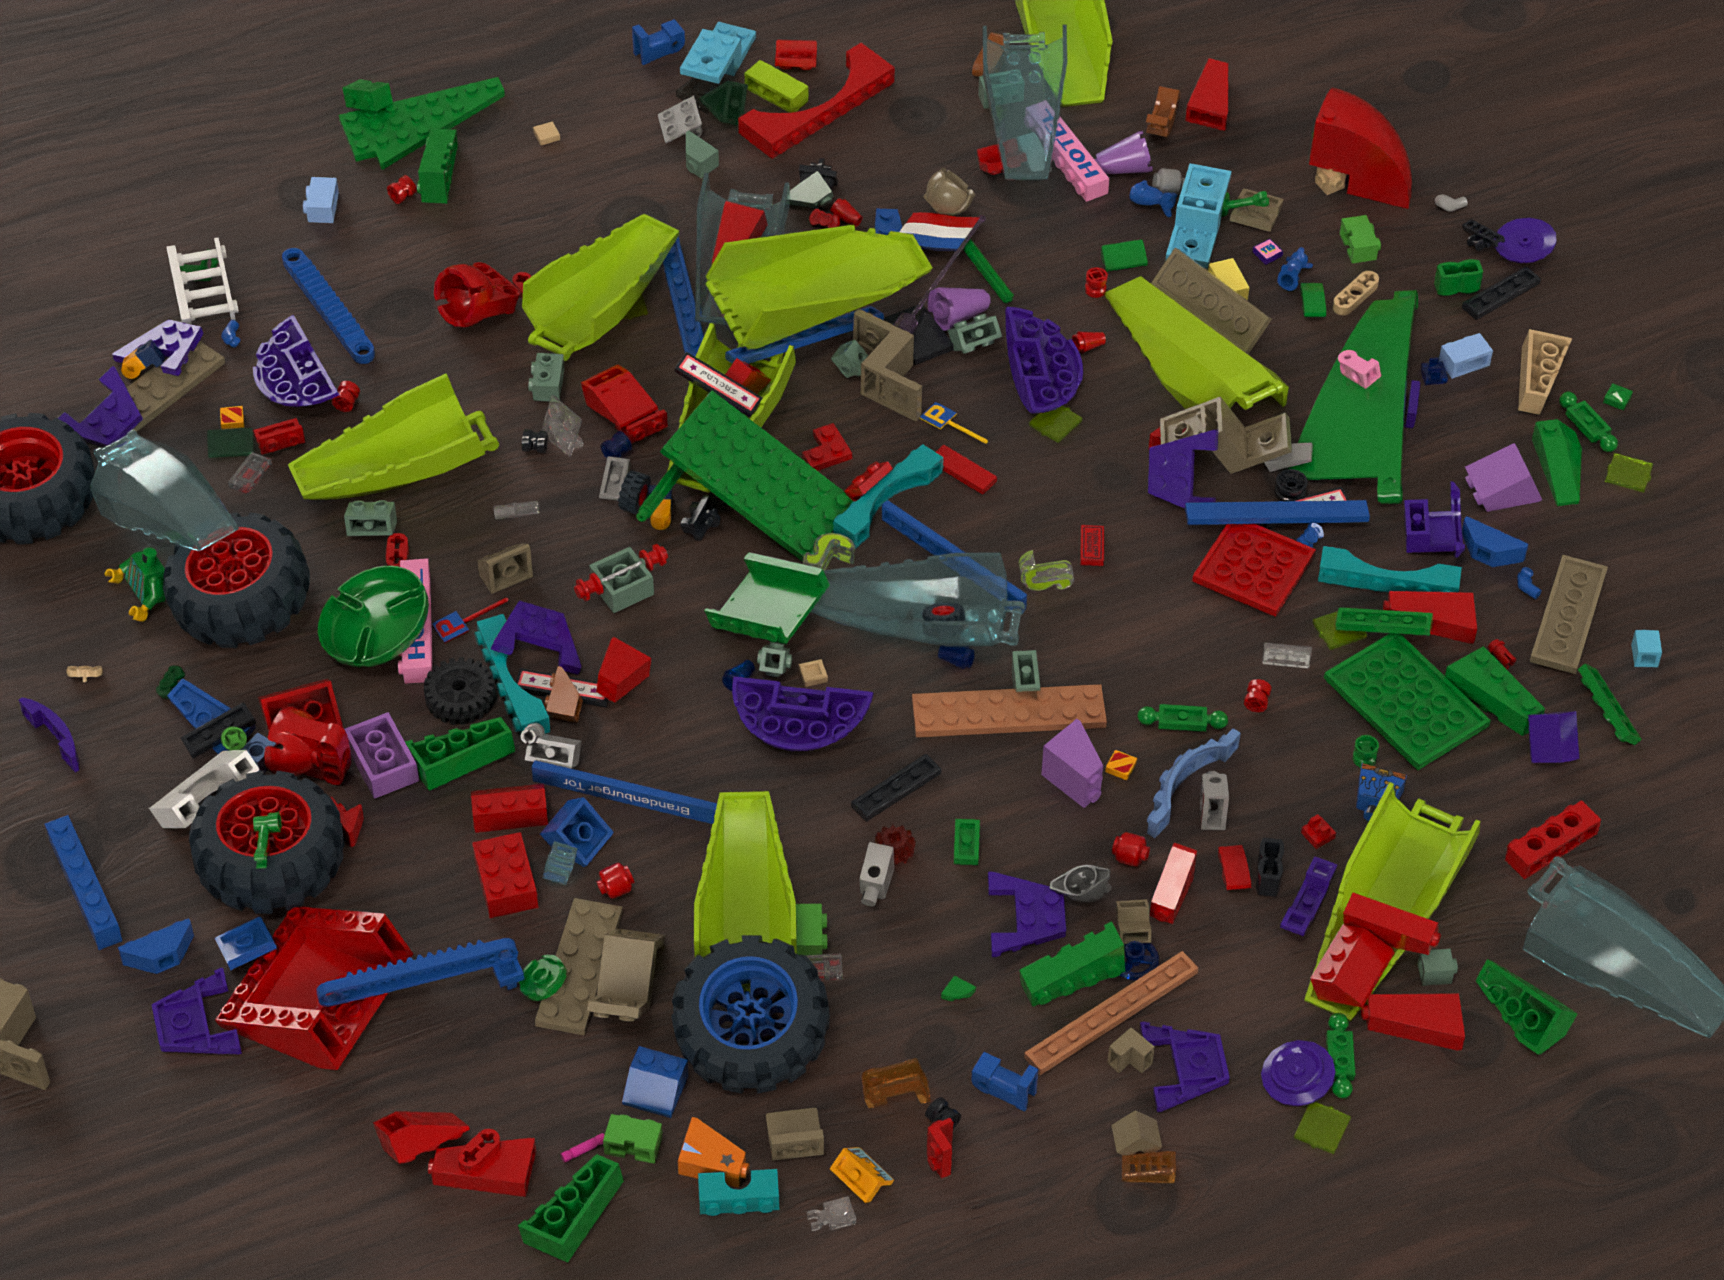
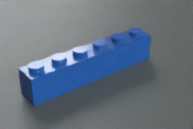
M66 815L45 823L50 844L98 950L122 942L116 918L69 816Z

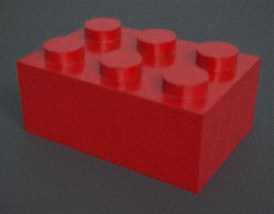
M521 832L472 842L474 860L489 918L538 908L537 891Z

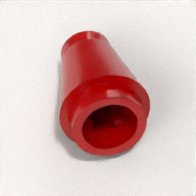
M837 199L830 210L833 215H838L841 221L855 227L863 219V216L846 199Z
M1077 332L1072 336V341L1078 351L1084 353L1104 345L1106 337L1103 332Z

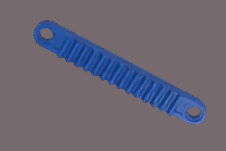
M298 248L285 250L282 254L285 269L353 360L359 364H367L373 361L375 357L373 344L365 335L363 328L361 329L359 323L352 317L351 312H348L347 307H344L343 302L336 296L335 291H332L331 286H328L323 275H320L319 270H316L312 261ZM292 257H297V258H299L297 261H289V260H288L289 258H292ZM361 350L369 351L365 355L358 354Z
M510 938L486 943L477 940L476 945L473 946L469 942L466 948H463L461 945H457L456 950L448 947L446 953H443L441 950H438L436 955L428 952L425 958L418 955L416 960L408 957L405 963L398 960L396 965L388 962L387 966L383 967L379 964L376 970L368 967L367 971L363 972L359 969L356 975L347 972V976L344 978L327 981L318 986L316 989L318 1002L326 1007L335 1006L506 964L517 958L518 950L515 941Z

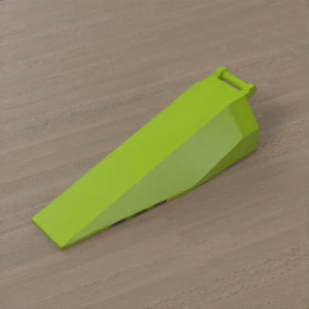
M1140 276L1105 292L1106 298L1121 318L1122 323L1132 333L1133 340L1138 342L1141 347L1144 357L1147 356L1151 363V368L1162 385L1185 409L1221 397L1230 409L1237 401L1244 410H1247L1254 403L1268 396H1272L1282 407L1286 406L1289 387L1276 373L1239 349Z
M1389 782L1346 865L1314 971L1344 924L1343 912L1353 892L1429 919L1439 906L1469 855L1479 835L1481 821L1475 820L1469 831H1459L1464 820L1463 817L1459 815L1452 816L1425 804L1426 801L1419 798L1410 812L1396 798L1394 784ZM1421 813L1426 814L1451 826L1450 828L1444 827L1419 815ZM1392 948L1395 953L1371 994L1405 950ZM1310 980L1305 996L1306 1002L1332 1014L1342 1013L1348 1018L1349 1022L1353 1020L1361 1007L1318 999Z

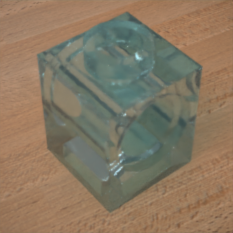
M554 841L545 863L542 878L566 885L574 866L577 848Z

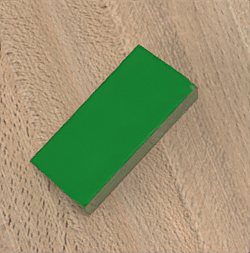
M1141 239L1108 244L1101 247V259L1106 272L1148 265L1145 246Z

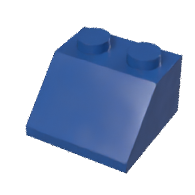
M582 797L568 800L540 835L556 853L585 867L614 832L588 801Z
M639 1046L629 1069L622 1104L671 1118L688 1079V1060Z

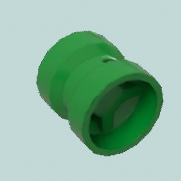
M1361 735L1356 739L1352 757L1356 766L1361 768L1362 763L1374 766L1376 763L1379 743L1375 737Z

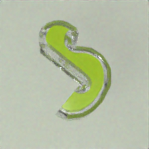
M822 534L815 539L813 554L810 552L804 554L803 564L821 568L824 572L832 557L853 564L855 562V545L850 538L842 534Z
M1033 550L1027 551L1020 557L1019 570L1021 581L1030 590L1041 591L1048 589L1052 585H1056L1057 589H1065L1074 582L1073 569L1069 561L1060 560L1035 564Z

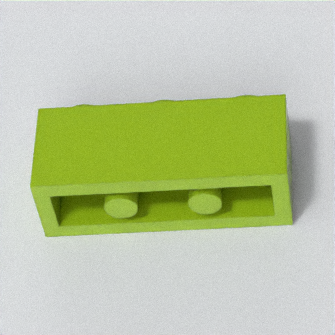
M759 60L745 72V89L789 113L797 112L808 102V86L774 68L772 65Z

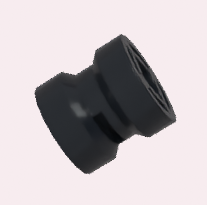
M524 429L522 451L530 452L531 450H536L538 453L545 454L548 446V432H533L532 429Z
M943 1097L934 1100L925 1112V1116L931 1122L951 1118L953 1129L961 1119V1114L956 1109H951L949 1103Z

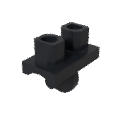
M820 158L818 163L811 162L810 166L800 164V183L818 171L831 191L833 186L838 185L837 171H833L832 166L825 165V158Z
M704 495L700 502H692L689 507L692 517L683 518L680 523L683 532L692 533L696 541H701L707 529L717 527L721 522V517L718 514L719 510L711 505L709 495Z

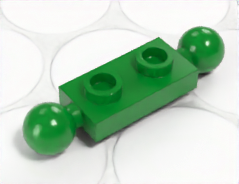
M1566 391L1561 394L1559 403L1566 409L1565 415L1592 443L1600 440V447L1603 451H1614L1618 446V440L1614 435H1611L1612 429L1585 400L1577 403V397L1573 392Z
M1159 704V712L1155 711L1152 707L1144 706L1137 714L1139 722L1143 725H1151L1155 721H1159L1158 729L1206 732L1207 724L1218 730L1225 728L1228 724V716L1225 712L1218 710L1214 711L1211 715H1207V707Z
M1334 1013L1328 1020L1331 1030H1327L1326 1050L1333 1058L1336 1071L1332 1091L1336 1097L1343 1099L1351 1095L1353 1086L1349 1080H1354L1353 1031H1345L1348 1028L1349 1021L1344 1014Z

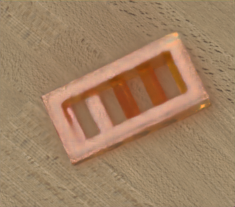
M1175 1151L1122 1156V1181L1175 1182ZM1130 1164H1135V1172L1130 1173ZM1141 1164L1146 1165V1171H1141ZM1151 1165H1156V1170H1152ZM1162 1165H1167V1169H1162Z

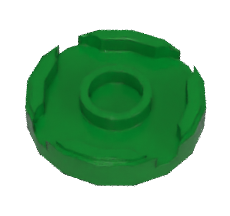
M541 956L543 959L538 961L535 959L524 968V980L519 981V984L521 985L520 991L526 998L532 1001L547 999L555 994L563 985L567 969L557 956Z

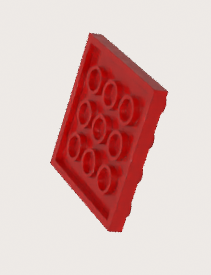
M1227 524L1193 574L1192 582L1276 617L1313 560L1316 549L1257 524Z

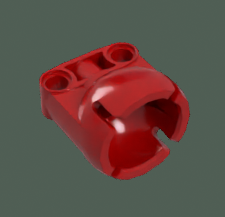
M476 262L473 265L456 264L447 267L439 273L434 285L435 300L446 299L448 302L438 306V311L447 323L455 327H469L479 323L484 318L504 313L512 314L515 311L520 295L519 289L509 280L482 262Z
M294 707L282 709L275 717L269 730L268 740L282 744L283 749L271 745L265 748L264 759L267 770L273 774H276L277 771L294 773L296 777L304 774L325 780L332 785H340L352 763L349 739L345 729L334 723L326 724L319 722L308 712Z

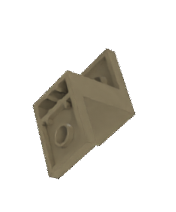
M858 308L854 313L853 340H856L864 350L870 352L869 356L861 363V395L917 422L921 416L922 386L915 381L903 377L913 366L914 335Z
M1218 397L1160 419L1161 444L1219 429L1218 450L1213 451V453L1230 474L1292 452L1290 418L1286 413L1244 427L1224 400Z
M619 928L605 934L597 996L588 1001L587 1011L594 1012L595 1017L609 1018V1015H619V1020L634 1021V1019L639 1018L650 1010L657 949L665 945L666 935Z
M0 978V1074L46 1090L50 1084V1079L42 1054L35 1049H26L18 1046L36 1019L28 989L21 984L14 985Z

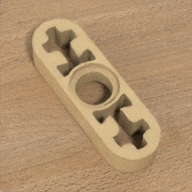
M1373 271L1362 272L1334 298V312L1338 315H1348L1378 288V274ZM1351 291H1359L1361 295H1353Z

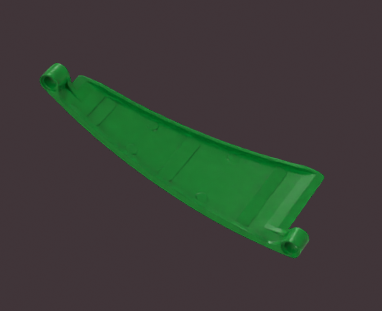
M1417 290L1395 291L1393 300H1375L1367 309L1341 352L1352 350L1357 353V356L1366 361L1372 358L1379 362L1381 377L1365 389L1341 374L1340 363L1337 358L1317 397L1298 443L1313 444L1312 462L1288 467V469L1299 470L1304 473L1307 480L1378 478V502L1381 504H1402L1405 400L1414 310H1418Z

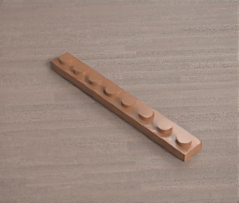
M1181 951L1026 1051L1024 1058L1031 1066L1038 1068V1074L1042 1075L1198 974V967Z

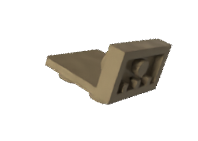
M817 1108L766 1114L772 1161L824 1155L823 1129H820Z

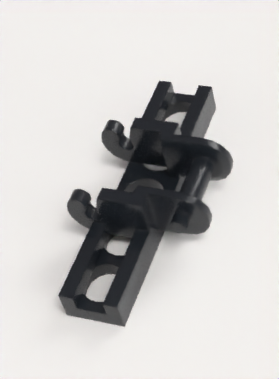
M1472 219L1462 224L1463 230L1472 234L1467 239V245L1471 247L1475 245L1477 251L1485 247L1489 248L1490 246L1498 247L1499 242H1505L1504 236Z

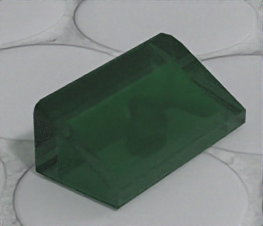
M252 428L207 431L208 458L254 455V434Z

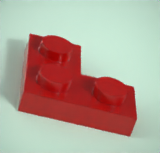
M834 423L814 429L813 436L819 446L802 452V459L817 471L852 459V452Z

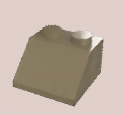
M526 543L507 547L502 551L477 560L479 576L491 594L533 577L530 546Z

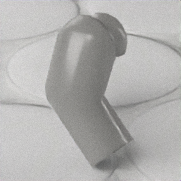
M1442 194L1435 198V204L1447 212H1453L1468 205L1467 199L1464 196L1453 199Z

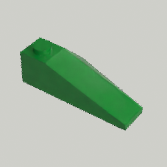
M1558 419L1536 422L1532 442L1556 505L1579 504L1582 447L1576 432Z

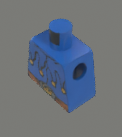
M1362 763L1358 780L1356 807L1364 811L1363 817L1367 821L1372 817L1389 782L1394 784L1395 796L1398 800L1400 799L1405 788L1407 775Z

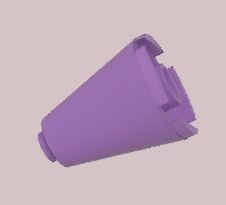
M1138 131L1097 153V158L1094 159L1105 174L1147 173L1153 171L1152 166L1148 167L1151 159L1145 138H1140L1143 136V131Z
M938 287L932 290L928 297V311L933 312L934 320L943 331L953 328L957 322L967 321L986 311L990 305V296L983 289Z

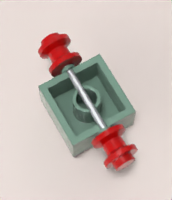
M658 544L652 545V551L648 553L645 550L639 551L638 558L631 547L623 549L589 565V580L585 582L582 579L576 580L574 591L577 597L584 601L590 600V594L592 593L600 595L611 611L616 613L654 595L653 576L650 572L653 571V565L657 563L660 566L666 565V559H668L667 551L663 546L660 547Z

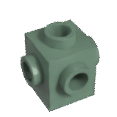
M852 340L842 344L831 357V360L839 368L840 372L846 378L854 375H861V363L868 355L856 340Z
M770 642V645L762 647L757 658V663L760 664L759 671H765L766 675L775 677L785 673L787 668L790 669L792 665L793 655L789 654L790 648H786L784 644L778 642ZM774 654L780 655L779 662L773 660Z

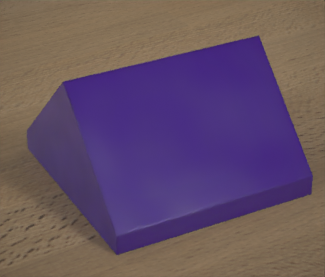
M1576 711L1528 715L1531 763H1562L1579 759Z

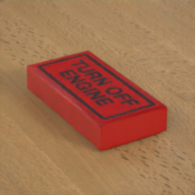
M1081 525L1080 565H1104V526Z

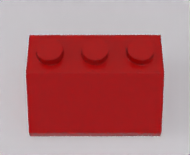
M328 678L258 697L268 733L277 714L282 709L291 707L308 712L319 722L326 724L334 723L343 727L332 684Z
M544 783L471 791L475 833L548 825Z
M1343 924L1310 978L1317 998L1363 1008L1395 953L1394 949L1366 928Z

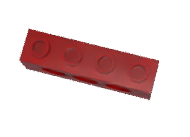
M1582 800L1575 805H1568L1559 815L1549 817L1544 824L1538 828H1531L1522 838L1512 840L1507 846L1505 861L1525 880L1597 835L1601 819Z

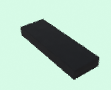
M243 702L180 738L194 759L221 743V734L226 728L234 726L245 730L256 724V721Z

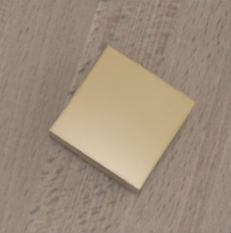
M553 121L533 127V132L540 145L560 140V134Z
M822 659L799 664V671L805 687L828 682V676Z

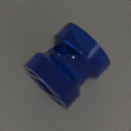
M618 431L612 436L611 440H605L601 443L600 448L606 458L608 456L620 458L622 453L626 454L632 449V444L626 434Z

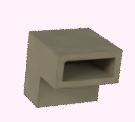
M1147 899L1116 901V930L1123 944L1151 942Z
M1130 1028L1109 1046L1107 1064L1118 1073L1129 1064L1140 1073H1143L1153 1064L1155 1046L1133 1028Z
M1135 1110L1111 1125L1116 1151L1120 1155L1128 1158L1138 1151L1151 1155L1162 1148L1157 1120Z

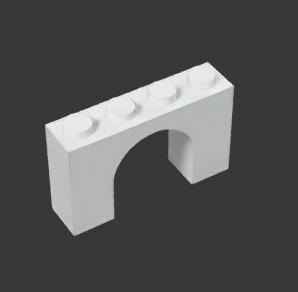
M247 750L222 751L149 809L162 828H186L196 817L200 807L198 803L229 780L234 779L238 782L246 779V774L257 772L260 769Z

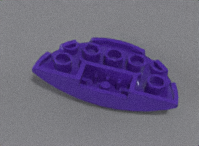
M1006 307V339L1009 363L1014 384L1022 403L1031 414L1049 412L1068 403L1076 394L1083 377L1082 359L1072 339L1067 340L1060 333L1061 328L1051 320L1046 319L1043 321L1033 316V312L1029 310Z
M294 315L282 321L272 330L273 336L268 342L261 343L256 353L258 361L256 366L253 367V376L256 385L265 397L285 406L300 407L322 403L339 395Z
M734 677L732 685L733 701L745 727L764 743L790 751L819 749L844 738L862 721L874 695L873 692L833 687H826V691L781 686L779 681Z

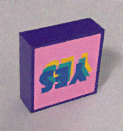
M1271 239L1254 246L1252 251L1265 265L1283 256V250Z

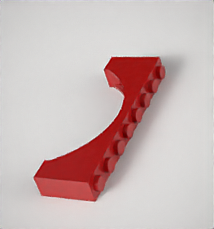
M859 43L846 51V68L850 71L849 77L843 88L833 98L817 107L792 113H767L752 109L738 118L739 134L773 159L819 129L829 125L835 119L845 115L870 97L875 96L886 87L891 86L894 83L895 67L863 43Z

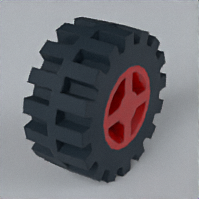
M632 470L630 473H627V477L624 478V483H622L621 491L619 492V509L638 514L639 508L649 496V485L651 484V477L649 475Z
M933 603L932 606L928 605L923 609L924 631L929 635L951 636L953 633L958 634L959 631H963L965 628L964 608L962 605H958V603Z

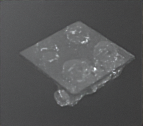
M552 395L541 431H547L548 439L569 457L572 455L573 449H580L584 445L582 437L578 436L583 419Z

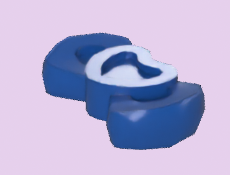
M1317 523L1308 524L1304 534H1301L1297 542L1313 548V543H1316L1318 539L1324 536L1322 527Z

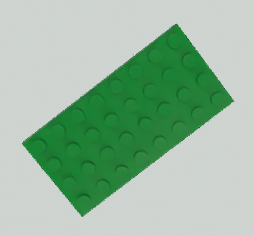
M713 390L660 451L661 454L805 564L808 562L807 555L813 556L819 549V539L830 535L834 530L833 522L836 516L844 513L853 502L842 489Z

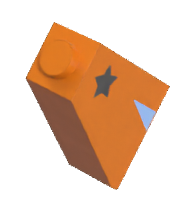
M692 1117L678 1158V1174L698 1179V1173L724 1172L726 1184L739 1188L742 1178L746 1179L749 1172L750 1164L746 1163V1152L698 1118Z

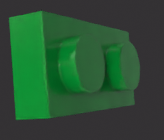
M955 819L954 864L978 865L980 820Z

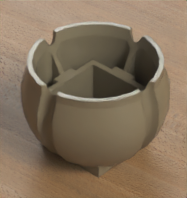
M942 167L929 179L926 193L923 197L936 212L942 215L956 216L968 209L975 197V193L972 189L967 190L968 185L950 170L946 172V168Z

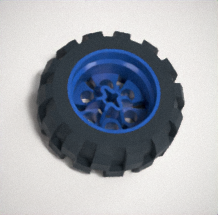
M742 935V942L729 944L728 939L709 946L711 953L704 958L701 955H697L684 969L686 976L684 980L676 984L672 998L673 1014L671 1018L677 1044L684 1059H687L693 1065L694 1072L708 1083L716 1081L722 1084L723 1090L742 1094L744 1088H756L758 1094L777 1090L775 1084L786 1079L789 1083H792L806 1072L805 1066L810 1060H817L825 1045V1033L829 1029L830 1009L825 985L818 976V969L806 955L796 954L794 946L779 939H773L772 943L764 942L762 935ZM751 983L750 993L747 991L744 994L742 984ZM780 991L783 992L786 996L778 1000L777 1002L772 1003V1000L780 993ZM761 994L768 996L767 998H760L758 1001L755 1000ZM734 999H741V1000H742V1001H736L735 1003L730 1004V1002H731L732 1000H734ZM717 1003L727 1008V1012L713 1010V1007ZM751 1010H755V1013H751L750 1016L746 1015V1013H750ZM774 1013H782L784 1015L779 1020L771 1018ZM724 1022L733 1023L728 1029L721 1028ZM744 1025L749 1026V1027H751V1029H747V1028H745V1027H743V1026H744ZM771 1035L774 1037L767 1042L762 1041L765 1036ZM741 1040L749 1041L747 1046L737 1045Z

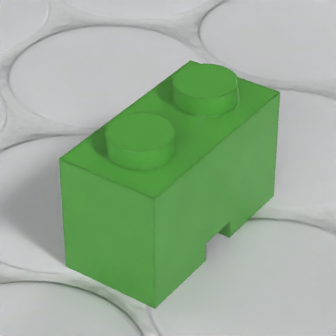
M1367 215L1342 218L1340 236L1344 246L1349 245L1350 247L1347 249V253L1351 263L1377 260L1381 243L1379 238H1376L1374 226L1369 222Z
M796 904L797 954L806 955L808 959H822V949H827V934H822V929H827V913L822 914V904Z
M611 1114L603 1139L604 1154L625 1158L626 1154L635 1155V1160L655 1164L663 1138L662 1124L650 1119L640 1120L631 1118L628 1115Z

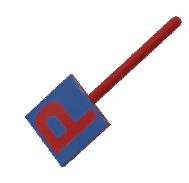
M504 598L464 619H461L457 611L432 623V626L442 641L447 643L469 632L465 623L508 602L509 599Z

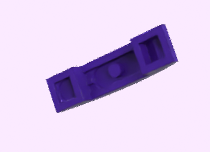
M20 698L19 704L23 716L35 729L44 724L60 741L58 746L62 759L74 772L79 771L75 744L69 729L62 719L46 706L31 699Z
M1314 856L1306 872L1305 880L1292 906L1288 908L1280 928L1301 936L1306 934L1327 894L1336 872L1337 864Z

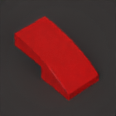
M1243 846L1218 847V857L1222 866V877L1226 889L1251 888L1250 873Z

